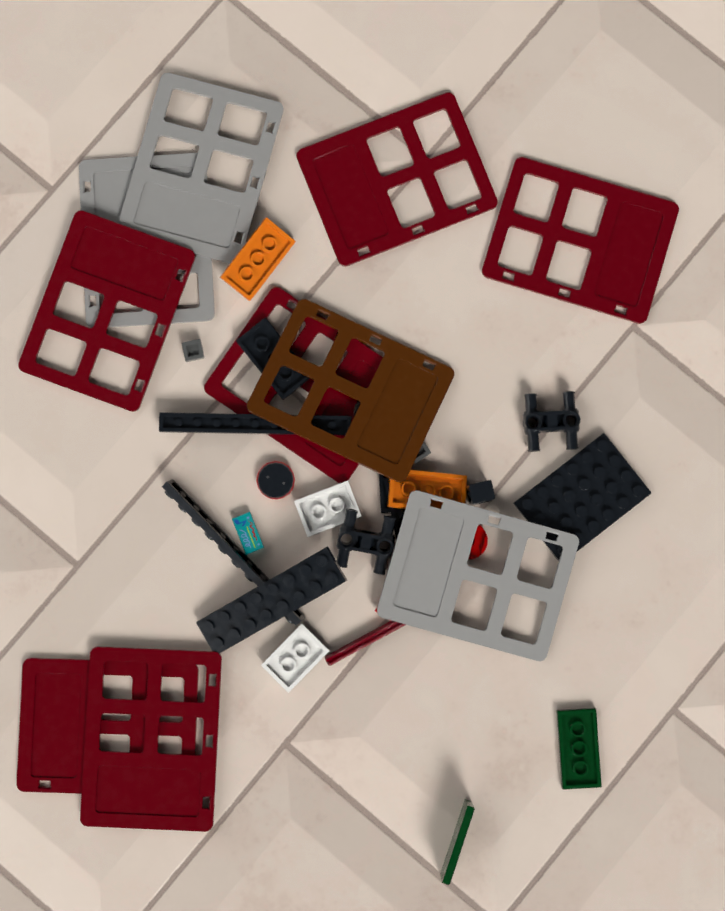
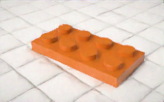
M266 217L219 278L248 301H251L296 241Z
M410 470L406 480L399 483L389 479L388 507L405 509L410 493L415 490L465 504L467 476ZM431 499L430 506L441 509L443 502Z

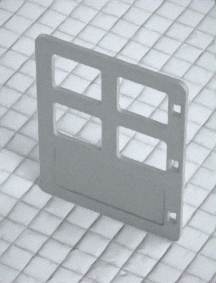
M164 73L158 85L118 223L188 248L196 255L230 264L247 241L283 115V105L278 101L172 73ZM177 89L213 99L207 124L203 131L164 121L173 90ZM227 104H234L267 114L258 145L218 135ZM268 123H275L272 134L266 132ZM164 136L199 146L190 178L151 169L150 166L159 137ZM214 151L253 160L254 163L245 192L241 193L204 182ZM253 177L259 178L257 188L251 187ZM237 232L243 233L241 244L235 242Z
M198 153L154 155L150 167L158 171L190 178ZM137 157L83 160L79 164L81 210L118 223ZM206 174V177H205V181H204V182L208 184V182H207V174ZM85 182H91V192H85ZM197 255L190 274H198L199 307L177 309L171 324L211 321L214 318L211 258ZM179 269L178 274L185 273V271ZM84 288L86 323L92 328L100 311V293ZM90 296H96L97 306L90 307ZM144 309L140 312L114 313L109 328L155 325L158 316Z
M412 491L407 501L377 607V613L384 619L535 661H543L548 654L578 549L579 539L571 533L422 491ZM431 499L443 502L441 509L430 506ZM489 516L500 518L499 524L489 523ZM479 524L510 531L513 534L501 574H495L467 565ZM546 532L558 535L556 541L546 539ZM528 538H535L562 547L553 584L550 588L517 579ZM463 580H469L497 589L485 630L451 621ZM513 594L546 602L545 612L537 640L534 644L501 635Z

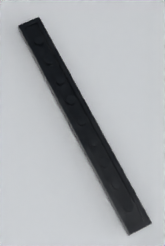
M159 412V432L296 435L254 414ZM314 415L311 424L334 436H345L351 425V416Z
M173 479L167 481L162 486L165 494L178 503L181 511L190 515L192 522L205 531L204 534L208 539L216 542L218 549L232 559L231 562L235 567L242 569L245 577L250 582H254L259 586L270 580ZM299 609L285 616L286 620L291 624L294 623L295 626L306 617Z

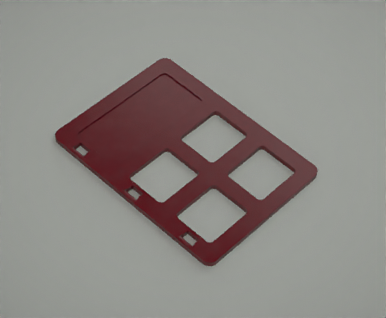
M450 92L302 148L296 155L339 264L344 267L493 210L498 204L497 197L457 100ZM444 110L447 112L460 147L436 157L428 158L413 122ZM398 128L402 133L414 164L383 177L379 173L367 140ZM466 161L481 198L450 210L446 205L434 173L451 165ZM415 179H420L435 215L432 218L403 228L388 195V190ZM476 205L478 210L467 214L466 208ZM422 226L424 231L413 235L412 229ZM368 247L370 252L359 256L358 250Z
M519 157L515 160L482 267V275L487 279L642 324L649 315L678 216L679 206L672 201L528 158ZM527 174L558 184L556 197L547 222L514 212L523 178ZM573 189L602 196L607 200L597 235L594 237L566 229L562 226ZM510 227L542 236V243L531 275L506 269L498 265L505 237ZM557 242L567 243L591 252L579 290L556 284L546 279ZM503 273L513 274V281L502 278ZM560 289L569 291L570 296L565 297L558 293ZM616 306L627 309L625 314L615 312L614 310Z
M82 210L77 211L72 219L19 360V369L24 373L131 412L139 410L195 261L194 252L188 248ZM179 269L185 271L181 282L176 280ZM66 282L104 295L103 303L92 328L54 315ZM122 301L157 314L158 317L146 347L143 348L107 334L118 302ZM159 324L165 326L161 337L156 335ZM49 329L86 342L84 354L74 376L37 363V356L46 332ZM101 349H106L139 361L140 366L128 395L120 394L89 381ZM138 379L144 381L140 392L135 390Z
M279 287L272 288L237 339L262 319H267L278 305L293 313V310L287 307V304L291 301L297 305L299 300ZM317 313L316 316L326 320L324 317ZM306 317L304 320L306 326L291 346V350L296 356L301 358L318 334L321 333L334 342L338 331L310 317ZM352 339L346 349L348 353L335 373L363 388H368L383 357L357 339ZM235 340L205 383L204 390L208 395L236 414H252L248 411L246 402L222 387V383L244 353ZM313 379L307 381L300 388L309 393L314 383ZM272 386L264 399V402L270 404L277 394ZM328 388L314 415L351 416L352 423L355 416L354 411L359 401L332 388ZM267 434L339 484L348 481L359 466L358 463L299 435Z
M100 646L94 647L91 650L80 821L84 826L199 832L211 830L214 824L222 656L219 653L213 651ZM105 662L147 663L146 699L105 698L103 696ZM165 663L205 665V701H163L161 699L163 665ZM210 674H216V686H209ZM102 714L145 716L143 752L102 751L100 749ZM160 717L202 718L204 720L202 754L159 753ZM206 735H213L212 747L206 746ZM210 796L209 809L203 808V797Z
M28 658L23 662L16 783L20 791L82 793L89 660ZM105 662L104 675L131 676L133 679L132 699H146L147 663ZM165 663L162 669V677L183 678L184 702H198V666ZM131 715L130 720H101V734L128 735L130 737L129 752H143L145 716ZM183 717L181 722L160 721L159 736L181 737V754L196 755L197 717ZM40 780L51 781V787H39Z

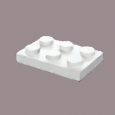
M348 481L294 501L307 537L344 524L346 508L358 510L356 519L362 517Z
M302 623L261 666L289 693L330 650Z

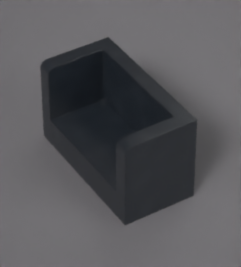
M491 480L471 484L466 487L469 504L472 506L495 499Z

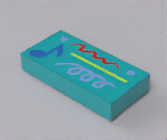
M250 512L232 519L246 555L264 548Z

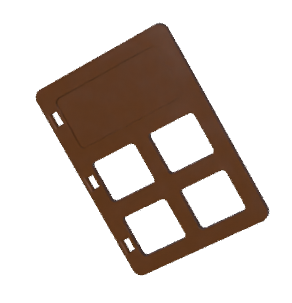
M301 299L297 303L247 402V409L258 417L400 483L406 480L454 378V370L441 362L307 299ZM318 311L328 315L327 319L324 320L316 316ZM306 317H310L338 331V335L322 366L312 364L289 352ZM371 336L381 340L380 345L369 341ZM352 339H357L384 353L382 361L368 388H363L335 373ZM424 361L435 366L433 371L422 366ZM282 366H286L314 381L297 416H292L264 402ZM328 388H332L360 402L354 419L345 437L342 439L311 424L313 416Z

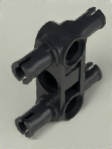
M574 391L563 392L564 409L562 411L539 412L537 410V394L524 395L526 411L523 414L524 433L528 437V452L540 451L539 434L544 432L564 431L566 433V450L579 449L577 432L580 430L579 424L581 419L579 411L575 408ZM567 416H572L575 419L574 425L567 424ZM529 418H534L537 421L536 427L533 428L528 425Z
M346 508L344 524L339 529L336 545L337 549H339L337 555L338 565L342 568H347L349 554L352 550L375 554L376 562L373 572L385 575L387 560L391 557L394 549L395 537L393 530L396 518L384 515L382 531L379 533L355 528L358 510ZM344 534H350L352 539L350 542H343L341 537ZM382 541H388L390 543V546L387 549H381L379 547Z

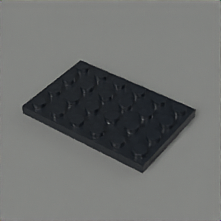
M603 433L513 504L528 522L576 535L579 539L577 549L579 551L648 497L651 491L605 433ZM546 532V539L556 541L558 535ZM543 541L559 561L562 547Z

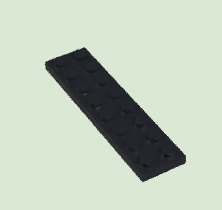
M327 546L202 618L196 624L211 650L220 654L347 581V578Z

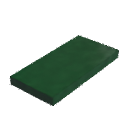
M596 708L556 710L562 789L601 788Z
M466 799L464 800L440 873L441 881L446 885L451 883L475 810L472 802Z

